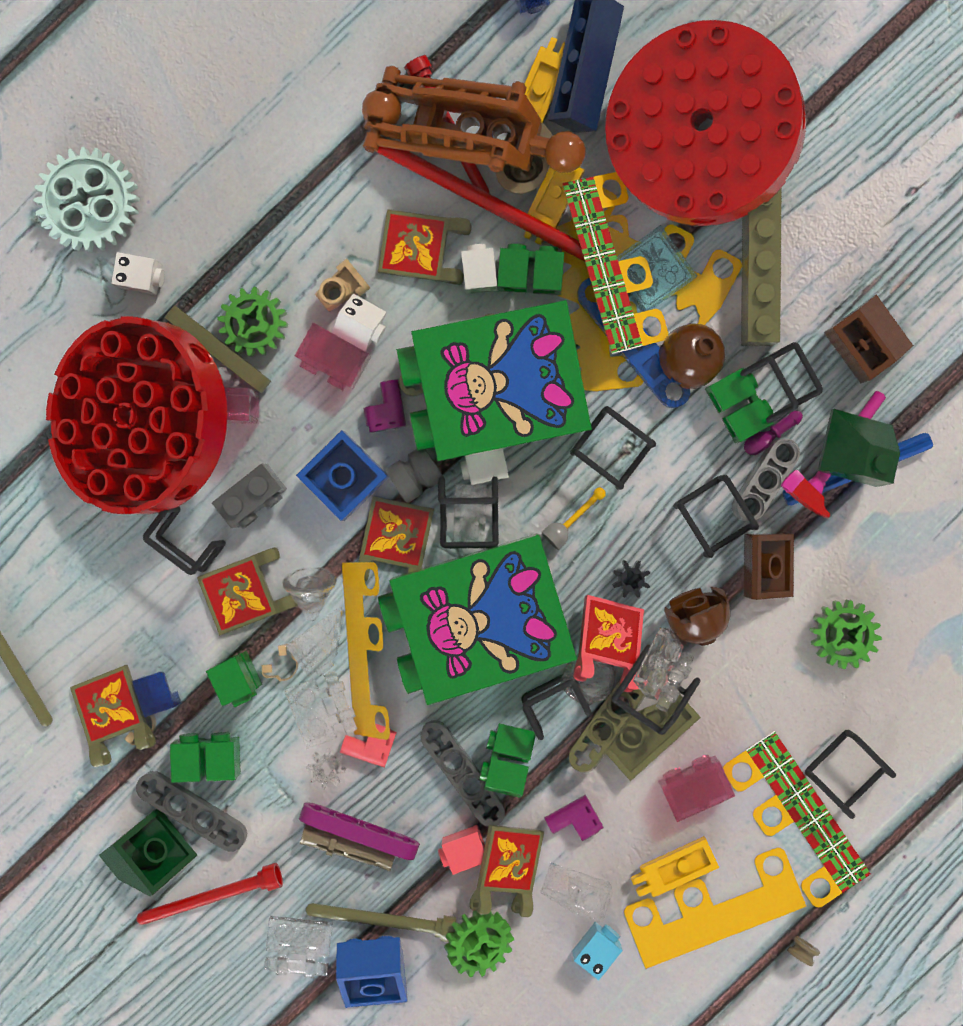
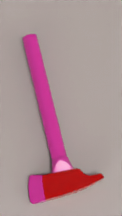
M875 391L858 416L871 419L886 399L885 395ZM794 470L781 483L782 488L795 500L820 516L830 517V513L824 506L825 498L822 492L831 474L818 471L815 476L807 481L798 470Z

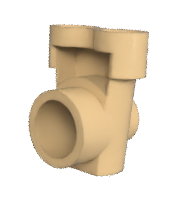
M347 258L336 267L338 271L331 278L325 279L321 283L319 290L315 293L316 297L329 312L349 300L353 294H357L360 297L370 289V286ZM338 289L341 292L340 297L335 300L330 299L329 294L331 290Z

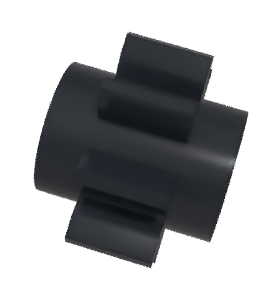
M623 560L622 565L624 568L621 571L612 570L618 576V581L614 582L612 587H623L622 597L624 598L628 595L629 591L633 592L637 598H640L639 590L642 587L650 588V585L645 582L644 578L650 574V571L644 570L641 572L639 570L641 561L637 560L632 567L629 566L626 560ZM628 571L639 576L635 580L636 585L633 587L623 582L627 578Z

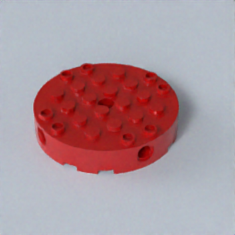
M702 20L672 28L643 46L632 57L618 77L612 90L606 113L605 132L608 153L617 175L630 192L650 210L671 221L694 226H710L742 218L764 202L767 203L782 188L794 165L797 164L803 149L806 135V108L795 72L785 55L772 41L744 25L721 20ZM706 119L713 121L708 129L698 131L703 121H706Z
M121 316V318L111 321H101L83 332L62 357L54 373L58 376L54 392L48 394L46 420L51 421L52 438L48 439L59 473L69 488L86 503L101 508L105 512L113 514L160 513V511L171 510L182 505L193 497L207 482L218 463L225 442L228 416L227 399L221 375L213 358L193 335L178 326L165 322L133 316Z

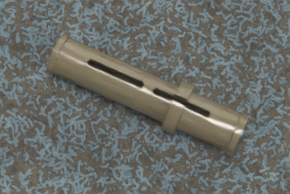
M307 824L300 840L301 845L326 851V855L332 856L335 854L387 871H391L395 856Z

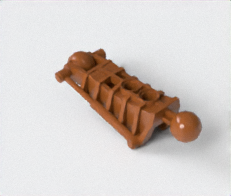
M387 66L382 83H377L375 90L368 93L362 102V114L366 121L364 128L369 131L366 133L363 148L370 153L378 152L379 146L420 152L424 156L487 165L494 172L503 171L505 164L529 172L535 155L544 157L547 164L553 170L559 173H571L578 169L585 159L586 148L578 135L570 131H561L551 138L540 136L542 129L541 119L525 95L527 87L519 81L512 83V86L452 78L440 80L400 75L401 71L397 67ZM405 83L413 84L415 86L413 87V90L407 88L398 87L397 84ZM401 102L418 105L413 125L403 124L402 127L396 125L401 117ZM447 111L461 114L456 124L444 122ZM471 126L480 127L476 134L468 133L466 130ZM502 133L511 134L507 141L497 139V136ZM380 135H384V136L390 137V138L399 139V140H401V141L389 140V139H382V137H381Z

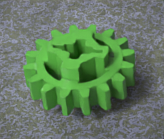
M257 287L252 288L251 294H248L244 288H240V297L236 298L232 294L229 295V299L232 302L230 306L221 305V308L226 311V315L219 316L217 319L225 324V327H222L219 333L229 335L225 341L228 346L237 343L235 351L239 354L246 348L247 355L250 357L254 356L255 350H258L261 355L265 356L267 346L274 350L277 349V345L274 342L276 338L285 339V336L280 333V329L288 327V323L281 320V317H284L287 312L285 309H277L281 303L278 298L269 301L271 293L268 290H265L260 295ZM253 302L250 307L240 309L243 304ZM268 307L273 315V325L268 323L266 317ZM256 317L259 325L257 327L253 325L250 327L247 323L248 318L254 319ZM233 319L237 320L240 328L237 333L238 336L233 328ZM261 335L267 336L265 339L259 342L251 343L253 342L255 337Z
M846 599L842 607L841 603L835 600L832 602V610L825 606L821 608L824 613L822 618L814 616L813 619L819 624L818 627L810 628V632L817 634V638L811 641V645L820 646L821 648L816 654L821 658L828 655L826 663L832 666L838 660V667L841 669H846L848 662L852 667L859 668V659L869 662L870 658L867 653L869 651L878 652L873 643L874 641L882 640V637L876 635L874 630L880 628L881 625L877 622H871V619L875 616L874 612L867 611L863 613L865 610L864 604L858 603L854 607L853 601ZM851 613L856 615V617L846 621L839 615ZM829 625V636L826 638V629ZM843 628L849 629L847 634L850 638L848 640L842 639L844 636ZM865 631V639L862 643L863 632ZM843 648H847L852 653L848 655L836 654L835 652L840 651Z
M473 910V916L470 918L463 914V922L461 924L455 922L452 924L455 932L446 934V938L449 943L444 945L448 954L447 958L451 965L456 967L458 973L462 974L466 971L469 977H473L476 971L483 977L488 968L495 972L497 970L495 964L498 961L500 963L506 962L503 954L512 952V948L509 945L510 942L514 941V937L510 933L511 927L499 912L493 915L490 911L489 914L480 915L477 911Z

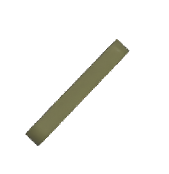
M174 305L167 313L165 318L170 323L193 335L212 356L262 394L270 384V379L180 308Z
M643 665L640 666L639 673H645L644 679L647 683L645 686L640 685L639 689L633 691L634 694L639 695L638 698L633 700L627 692H623L620 696L626 698L629 701V706L637 710L653 685L652 674ZM620 680L569 753L571 766L581 773H588L597 767L632 717L628 712L618 715L611 708L612 696L620 686ZM606 723L610 726L611 735L607 740L599 741L594 737L593 730L597 724ZM589 737L595 745L602 747V749L598 753L593 748L589 754L592 762L589 765L583 763L580 767L577 765L579 759L576 757L578 751L586 752L590 745L584 743V741Z

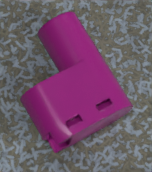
M398 379L380 382L383 404L363 408L369 432L373 433L406 427Z
M586 794L544 817L553 834L573 824L582 841L597 834L604 828Z

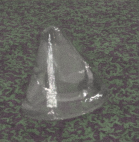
M306 567L287 574L283 579L282 585L306 618L310 621H315L331 590L336 585L337 579L327 569Z

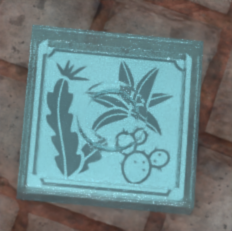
M661 225L617 256L618 261L642 256L648 261L653 278L652 286L630 293L643 312L654 309L698 277ZM632 264L627 270V276L634 284H641L646 278L645 270L639 264Z

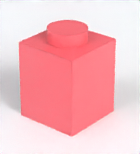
M478 825L442 838V848L438 849L443 866L450 867L452 875L481 865L485 843Z

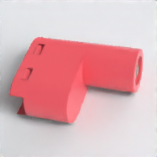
M375 723L377 730L383 733L386 727ZM390 728L388 740L368 737L367 742L346 735L340 753L385 768L397 732L392 731Z

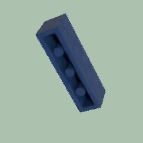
M574 1L548 117L549 121L574 133L597 131L624 6L617 1Z

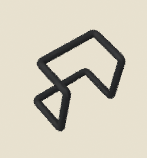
M796 342L790 343L740 372L741 376H746L769 363L791 403L767 417V423H772L797 410L799 405L823 392L819 379L802 348ZM795 349L816 387V390L798 399L794 396L775 361L776 358Z
M605 406L591 423L592 430L584 432L570 451V454L572 456L575 455L615 485L617 490H622L625 482L650 449L656 446V442L612 408ZM607 413L647 443L620 480H617L579 451Z
M727 475L717 476L673 505L675 509L680 510L703 547V556L707 558H713L715 551L749 530L759 529L757 521ZM724 481L750 524L710 547L684 504Z
M496 476L492 477V497L446 498L445 478L440 477L438 480L440 546L445 549L493 548L498 546V478ZM446 504H492V542H446Z
M180 507L160 511L143 534L144 542L188 575H193L197 571L205 572L224 548L226 542L224 540L212 541L197 561H194L162 537L179 514ZM168 512L172 513L169 515V517L165 520V522L157 531L156 539L169 550H171L173 553H175L177 556H179L181 559H183L185 562H187L189 565H191V568H189L187 565H185L183 562H181L179 559H177L175 556H173L171 553H169L167 550H165L163 547H161L159 544H157L150 538V535L153 533V531L156 529V527L159 525V523L162 521V519Z
M647 645L613 694L612 701L655 732L663 735L676 722L701 680L696 677L687 689H684L644 661L652 650V646ZM641 665L647 667L651 674L684 695L674 713L662 728L619 699Z
M570 672L564 673L524 693L521 697L523 711L538 740H543L544 735L531 706L570 686L575 692L587 716L592 714L576 679H574L573 674ZM568 679L567 681H565V682H563V683H561V684H559V685H557V686H555V687L549 689L548 691H546V692H544V693H542V694H540V695H538V696H536V697H534V698L528 700V698H530V697H532V696H534V695H536V694H538V693H540V692H542V691H544V690H546V689H548V688H550V687H552V686H554V685H556V684H558V683H560V682H562V681Z
M850 730L842 732L805 770V775L850 819H854L855 814L849 808L884 773L891 778L896 777V773L857 734ZM847 737H850L881 768L843 803L812 771Z

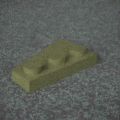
M676 694L638 712L662 728L670 719L683 697L680 694ZM687 703L676 722L665 734L661 735L632 716L608 749L606 755L631 781L701 717ZM607 724L593 730L594 737L599 741L607 740L611 735L610 726Z

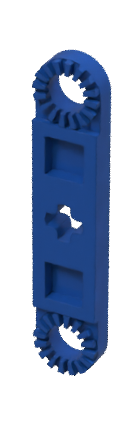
M588 278L579 286L577 298L581 306L606 335L597 302H590L585 297V289L592 285L590 278ZM656 343L641 346L639 351L633 348L620 352L664 406L677 408L688 401L691 394L690 389L682 387V396L679 400L674 401L666 396L665 390L668 384L676 383L680 385L681 383L676 382L673 378L669 379L664 374L659 360L660 347Z

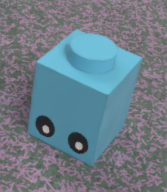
M594 922L572 950L574 962L597 980H600L623 951L618 940L620 938L619 934L606 924L602 927L597 922Z

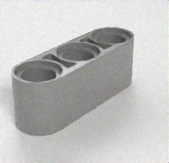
M779 439L771 442L739 490L743 500L750 498L754 501L756 509L752 515L755 520L760 519L782 487L781 483L790 474L800 457L798 444L791 439ZM781 444L789 450V457L785 462L779 461L776 457V449ZM764 471L768 472L772 477V484L768 489L762 488L759 484L758 478ZM734 498L732 503L733 514L742 521H748Z

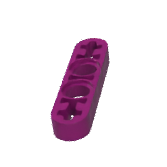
M305 802L299 816V820L309 826L405 860H414L420 845L413 838L315 803Z

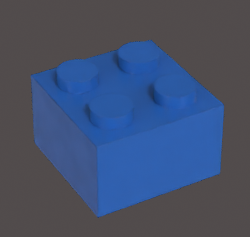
M343 430L296 475L340 521H345L389 478L388 474Z

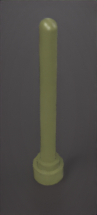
M0 631L1 659L40 724L43 726L51 725L53 721L52 716Z
M310 903L306 907V913L309 916L435 934L434 937L440 938L442 942H449L446 934L455 932L452 924L453 922L456 923V917L444 915L443 918H437V921L314 903Z

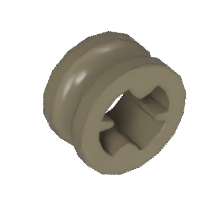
M795 936L793 939L795 945L793 947L789 946L787 951L806 965L813 966V957L819 956L820 951L806 940Z

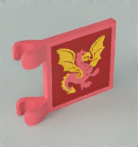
M586 595L584 598L579 654L573 674L574 679L584 682L587 678H592L594 676L593 661L624 668L620 680L621 685L640 656L644 609ZM639 669L624 692L630 693L640 688L641 677Z

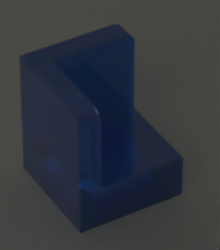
M163 671L142 676L132 681L144 717L174 708L181 703L178 691L171 693Z

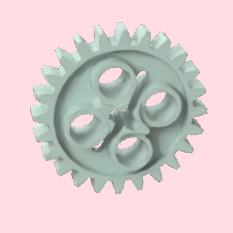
M81 147L80 156L72 149H68V159H64L59 154L56 155L59 164L54 166L48 162L46 165L51 171L50 174H39L45 181L44 185H35L34 187L42 193L41 197L33 199L35 203L43 206V208L35 212L37 216L46 218L41 223V226L46 230L52 228L49 233L50 237L55 240L60 238V244L65 247L71 243L72 249L80 251L82 245H84L85 250L91 253L94 244L103 251L105 250L106 240L116 245L115 235L117 233L124 237L127 236L123 226H134V223L128 219L129 215L139 213V211L131 206L132 203L140 201L138 196L130 193L138 188L134 182H127L133 176L132 173L128 170L122 171L124 164L120 160L113 163L114 157L107 152L102 158V152L98 148H94L91 156L89 150L85 147ZM97 174H103L102 183L92 187V178ZM72 183V192L67 196H62L64 185ZM110 190H113V194H112V195H109V196H106V195H105V194L109 193ZM89 194L92 197L87 199L88 205L85 206L82 203L86 201V195ZM64 204H69V205L66 206L63 210H61L60 207H61L62 205H64ZM112 204V213L107 217H101L103 206ZM77 213H81V223L72 227V217Z

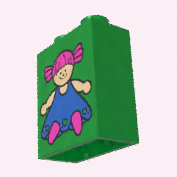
M567 300L411 331L414 346L396 349L404 387L422 384L427 407L425 410L410 412L417 451L435 447L438 461L592 430Z
M538 533L395 576L389 580L392 592L378 596L381 613L388 632L404 628L411 653L397 657L398 668L407 694L423 690L427 705L577 660Z

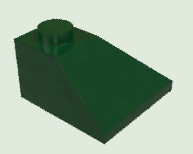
M831 409L818 471L874 487L894 484L900 450L893 425L841 410Z
M155 809L99 854V856L118 880L151 897L190 863L197 854L167 816L158 809Z

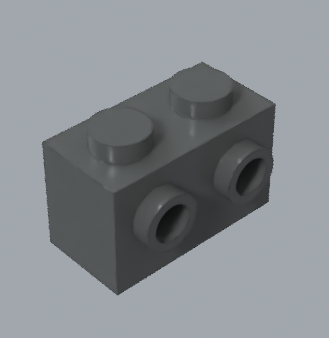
M261 463L215 499L212 505L230 528L241 526L244 529L258 518L256 513L263 507L270 509L283 498L280 494L287 488L268 464Z

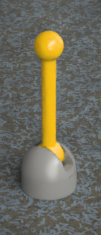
M601 487L596 488L593 496L564 524L552 523L541 534L555 549H561L568 540L567 529L597 500H602L605 497V490Z

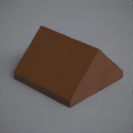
M744 534V597L754 600L794 597V534Z

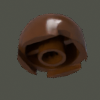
M689 323L674 329L665 338L664 343L659 349L660 365L664 374L669 379L673 378L676 382L681 383L678 386L684 389H697L710 383L722 370L725 361V347L720 336L712 328L703 324Z
M710 587L712 592L702 593L701 588H696L672 598L669 601L671 607L669 609L665 607L664 612L673 633L683 641L701 646L714 643L716 638L727 629L731 616L729 601L723 589Z

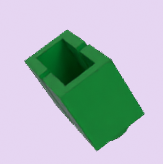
M508 244L507 248H500L498 291L527 293L529 261H535L533 294L561 295L564 252H558V248L554 246H540L539 250L529 251L526 250L527 246L523 244Z
M744 368L705 388L718 413L727 410L746 398L750 402L722 418L734 443L742 442L774 424V422H766V418L773 414V410L767 400L758 398L755 390L758 388V383L753 374L740 375Z
M247 650L206 671L222 707L231 702L233 707L246 703L257 695L255 690L262 685Z
M500 723L496 731L490 730L486 749L492 750L489 762L483 761L479 780L485 781L484 790L518 798L523 796L529 767L499 760L498 757L528 764V761L531 760L536 737L534 731Z
M229 732L212 733L210 739L199 738L197 733L179 735V739L170 744L171 783L200 782L201 777L205 776L206 781L236 780L241 774L239 737H230Z

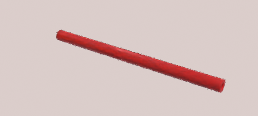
M379 146L377 153L585 262L579 240L410 151Z

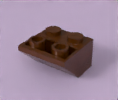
M877 294L824 332L860 383L872 380L897 362L914 346Z

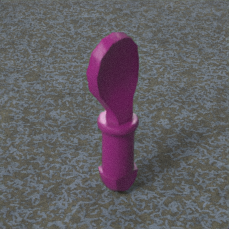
M795 410L775 425H771L769 431L758 432L749 437L744 444L745 452L750 456L763 452L776 437L778 439L781 438L782 434L796 424L798 425L803 419L802 413Z

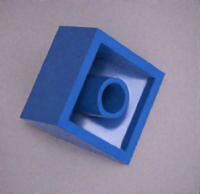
M381 936L374 940L363 941L361 939H349L346 942L337 943L336 980L345 1008L408 1002L404 955L400 937Z

